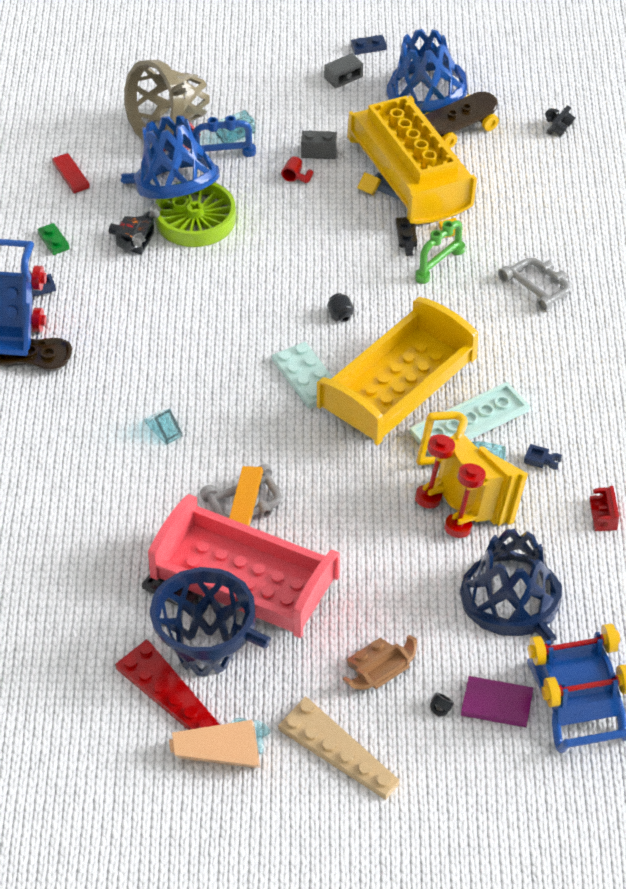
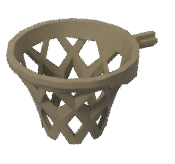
M158 59L135 63L127 75L124 87L125 110L135 134L143 140L142 128L146 127L142 118L149 119L148 122L153 121L155 123L160 121L162 117H166L163 115L170 108V118L175 124L177 116H183L185 119H188V122L204 116L207 111L202 108L210 103V96L202 92L207 86L206 82L198 78L197 74L181 73L172 70L168 64ZM150 67L156 68L160 74L155 73ZM144 71L148 74L147 76L141 77ZM152 79L157 86L148 92L138 86V82ZM188 81H192L199 85L197 87H194L193 85L188 83ZM168 89L170 99L167 100L158 96V94ZM137 92L143 95V97L138 101ZM197 96L203 99L196 106L192 104ZM146 100H150L157 105L152 115L140 113L138 106ZM166 124L165 130H169L173 135V130Z

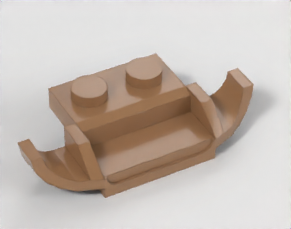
M408 635L403 647L397 643L392 645L382 638L374 640L371 644L347 659L348 666L357 672L358 677L350 680L345 676L342 678L344 683L358 690H365L371 687L378 689L410 668L409 663L413 660L417 650V639Z

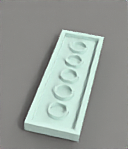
M505 382L444 412L457 411L466 416L468 424L464 435L470 440L529 412L530 405L508 382ZM455 419L434 421L431 436L443 434L451 437L456 432L459 421ZM426 420L410 427V434L419 444L421 443Z

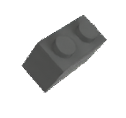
M353 53L324 65V78L335 89L363 77V63Z
M302 130L301 158L336 159L337 132Z

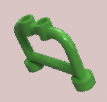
M454 220L453 222L444 221L441 231L433 230L431 232L430 240L425 243L420 253L419 269L415 272L416 282L420 284L428 283L430 281V269L450 253L462 255L465 252V243L462 241L463 226L459 220ZM455 229V240L427 262L429 250L433 246H439L441 240L445 236H451Z

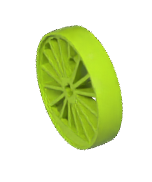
M213 183L202 190L188 195L157 199L155 202L161 208L160 216L155 218L159 233L165 239L177 245L203 247L217 243L231 233L236 223L235 200L225 187L217 183ZM192 194H199L197 201L192 200ZM203 195H208L209 197L201 203ZM195 224L197 225L198 231H194Z

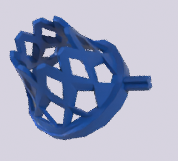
M423 29L415 30L412 38L408 34L403 37L398 66L387 85V96L391 100L407 96L410 93L414 98V103L423 114L466 97V73L460 65L455 64L444 35L441 36L439 31L432 29L428 37ZM419 37L424 41L420 49L415 46ZM435 38L439 43L438 47L433 43ZM426 71H434L432 79ZM405 77L407 86L399 95L398 81ZM440 78L449 82V93L446 97L436 88ZM420 82L429 89L424 101H418L414 92V88ZM452 85H454L455 87H457V89H456L453 93H452ZM433 94L438 98L437 100L429 101Z
M169 116L161 118L159 127L153 121H150L146 124V127L142 128L144 147L141 167L136 173L121 174V182L123 184L135 183L140 196L150 199H168L188 195L208 187L218 180L220 172L219 166L213 163L199 144L188 119H185L183 116H177L175 124ZM166 124L173 130V135L169 130H165ZM183 145L190 148L192 150V153H190ZM193 167L192 180L187 181L178 171L179 168ZM197 169L204 174L197 177ZM169 171L165 186H160L156 176ZM175 177L181 182L171 185ZM152 179H153L155 185H153V184L150 183V181H151Z

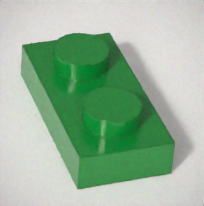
M54 223L37 229L38 235L53 255L70 249L69 243Z

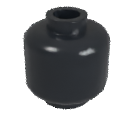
M337 293L329 298L327 308L332 319L341 322L348 321L354 313V307L349 296Z

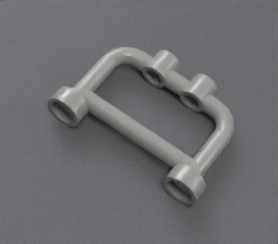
M526 258L511 267L504 266L498 270V276L503 282L515 278L540 297L536 303L542 312L551 309L552 303L566 296L571 289L570 283L566 280L567 274L563 270L555 272L554 265L550 260L543 263L537 258ZM528 265H534L538 267L542 275L547 274L551 277L554 284H560L563 286V289L549 296L518 271Z
M268 464L258 466L263 468L260 485L266 483L274 498L268 502L261 501L254 507L251 523L254 520L253 516L260 514L262 518L269 517L272 514L271 509L278 506L282 499L281 492L271 477L272 470ZM206 485L200 490V496L203 501L211 504L215 513L229 518L230 515L224 512L218 501L235 495L237 485L217 492L213 485Z

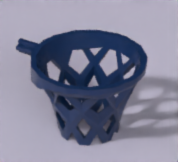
M507 529L499 538L494 535L488 544L485 554L464 574L460 588V597L465 613L481 628L498 635L524 636L537 632L544 642L550 640L551 644H553L557 637L547 625L553 621L560 608L562 584L547 567L542 544L538 545L535 536L527 531L520 536L515 529ZM509 537L513 539L508 544L504 543ZM529 540V542H530V544H531L533 550H532L531 547L526 543V541ZM518 549H519V550H521L522 552H524L525 554L517 553V552H515L514 550H518ZM513 560L530 564L532 568L529 575L524 568H517L509 578L506 567L500 563L493 567V562ZM486 565L485 573L481 574L483 567ZM478 570L476 578L471 580V577ZM539 571L542 579V588L536 583ZM499 574L503 586L493 594L492 580L493 577ZM520 578L526 584V589L521 599H519L513 589ZM548 579L550 583V595L545 593V580ZM477 587H486L488 601L477 606L475 603ZM532 596L539 599L540 604L538 612L530 616L524 609V606ZM505 599L515 608L508 619L499 617L495 606ZM490 608L491 611H492V614L487 613V612H484V611Z
M206 567L180 571L165 580L152 597L149 614L154 632L166 645L176 652L183 668L188 670L190 667L197 676H207L212 670L218 674L224 671L230 659H233L234 653L243 647L247 641L264 649L269 646L271 637L254 630L256 624L254 596L244 581L228 571ZM195 583L198 584L205 594L197 605L185 600L189 585ZM204 583H214L215 585L209 590ZM222 586L229 588L231 604L221 608L214 595ZM183 588L181 596L173 594L174 592ZM234 593L239 601L235 602ZM167 599L178 604L176 618L167 617L165 607ZM209 605H211L216 615V619L211 625L203 617ZM243 607L245 615L240 625L236 623V611ZM162 610L164 618H160ZM183 610L193 618L189 631L183 627ZM233 616L234 622L231 632L228 633L226 621ZM161 626L166 627L169 636L162 630ZM199 626L206 635L211 636L219 628L224 642L212 647H191L184 644L183 637L187 640L195 638ZM171 631L176 633V640L173 637ZM197 663H201V664L205 665V667H203V668L201 669V668L197 665Z

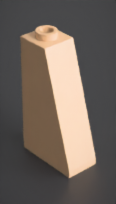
M253 720L172 732L173 739H169L171 753H175V756L180 759L261 768Z

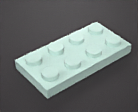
M306 341L273 354L272 361L308 409L316 407L317 381L322 377L332 379L333 376Z

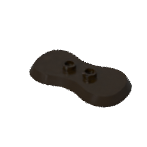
M62 338L31 339L27 356L0 354V365L26 364L45 371H57L62 369L70 359L72 346Z

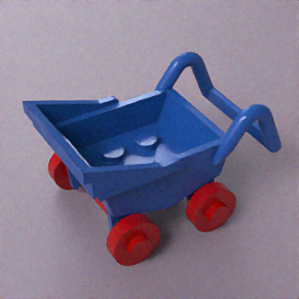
M0 239V246L25 247L21 258V273L0 272V354L27 356L31 345V324L32 331L40 333L43 330V326H46L47 317L44 315L43 308L35 307L32 313V289L41 291L43 285L46 284L47 274L44 273V267L34 265L32 273L29 271V259L34 247L32 241Z

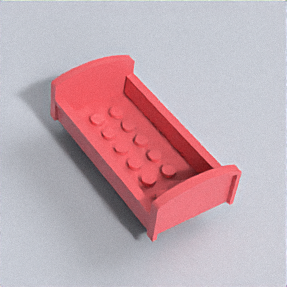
M190 494L186 495L170 513L148 550L150 577L155 580L159 578L167 580L180 571L198 567L217 568L232 573L246 583L254 596L256 618L291 631L298 638H302L303 627L333 579L338 580L340 577L339 552L331 549L324 556L201 508L197 506V497ZM197 583L189 585L188 590L205 596ZM204 583L209 590L215 585L214 583ZM222 586L214 597L217 602L229 605L231 604L229 588ZM234 593L235 602L239 601ZM243 607L239 609V611L245 613Z

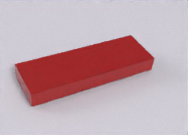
M69 153L52 158L54 166L73 193L90 188L89 182Z

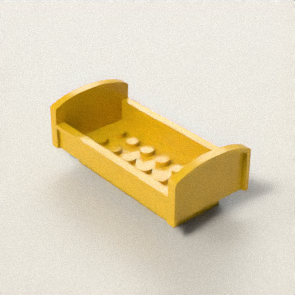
M402 96L368 105L367 110L355 113L349 112L348 140L351 143L360 144L407 207V219L411 224H425L444 220L474 205L477 178L474 174L471 175L416 106L412 96Z
M418 297L413 301V311L332 379L322 377L317 381V408L321 409L323 407L372 438L374 444L378 446L382 442L383 437L469 361L472 363L477 359L478 331L449 308L433 300Z

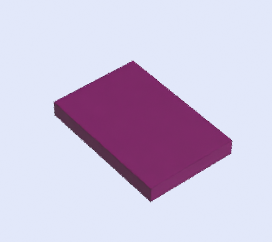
M468 676L461 716L527 728L534 687Z

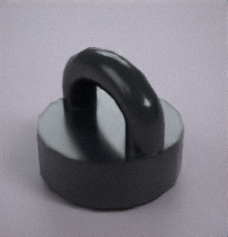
M436 692L431 699L430 708L435 715L443 717L452 709L454 702L449 697ZM435 705L441 707L443 711H439Z

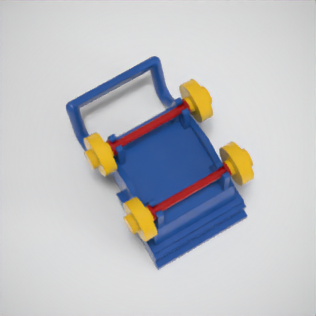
M612 623L602 625L601 634L600 632H595L592 639L551 645V641L547 640L544 644L541 636L530 637V645L527 647L529 655L527 664L538 684L543 699L547 701L549 707H552L553 740L559 753H565L570 747L620 738L626 741V714L620 692L626 694V664L618 665L615 675L607 653L618 651L620 635ZM617 716L618 730L562 739L561 726Z

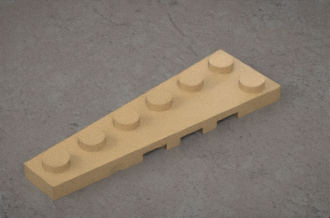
M306 696L278 725L279 731L386 800L398 787L399 779Z

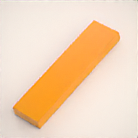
M242 466L229 516L230 519L250 526L263 475L262 467Z

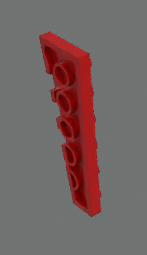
M148 639L115 664L116 670L186 729L191 730L220 725Z

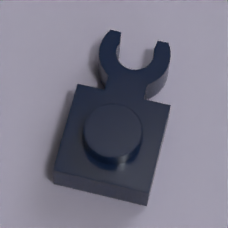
M530 444L524 457V463L539 468L548 465L549 468L558 470V462H561L562 455L559 453L549 454V449Z

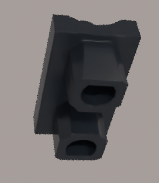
M567 105L560 114L559 110L549 108L546 111L547 122H552L551 127L547 130L549 135L555 132L562 136L567 128L572 125L576 117L569 113L571 110L570 106Z

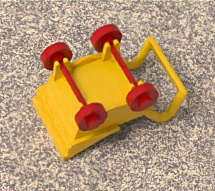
M457 411L432 412L427 415L416 463L418 465L434 464L430 482L419 486L416 490L415 501L417 504L428 509L436 508L440 505L443 494L447 503L457 510L456 513L450 514L446 518L444 525L445 531L455 538H464L470 534L472 528L471 521L481 522L490 520L494 525L497 524L498 526L504 523L508 525L514 523L528 473L490 453L483 446H480L478 449L464 435L468 424L464 414ZM451 419L459 421L458 428L451 437L443 434L431 436L434 421ZM427 450L432 457H425ZM439 464H441V465H440V469H439V473H438V477L436 478L437 472H438V468H439Z

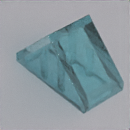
M171 409L160 410L144 419V422L166 445L183 436Z

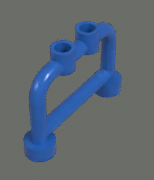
M232 115L227 116L225 121L218 122L216 117L208 118V123L199 124L193 130L200 144L199 134L203 130L216 132L218 129L234 130L236 127H243L245 129L244 142L201 146L205 152L242 149V154L245 157L256 155V145L252 143L251 125L244 120H236Z

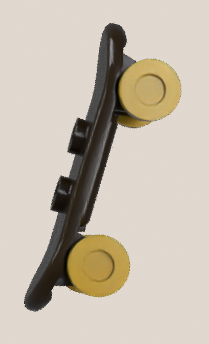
M476 92L467 95L458 101L424 114L450 149L457 142V136L453 133L454 131L463 129L476 122L482 123V127L486 131H492L499 123V118L493 114L498 106L497 98L489 92Z

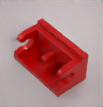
M614 486L593 489L594 494L601 493L599 496L594 495L589 498L595 531L617 530L619 512Z

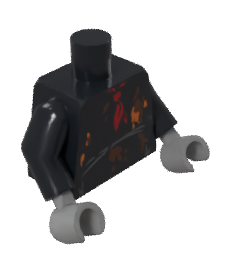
M155 203L142 216H125L120 225L111 223L108 232L109 234L116 235L117 246L121 247L125 252L132 251L142 255L155 233L153 219L160 216L161 208Z

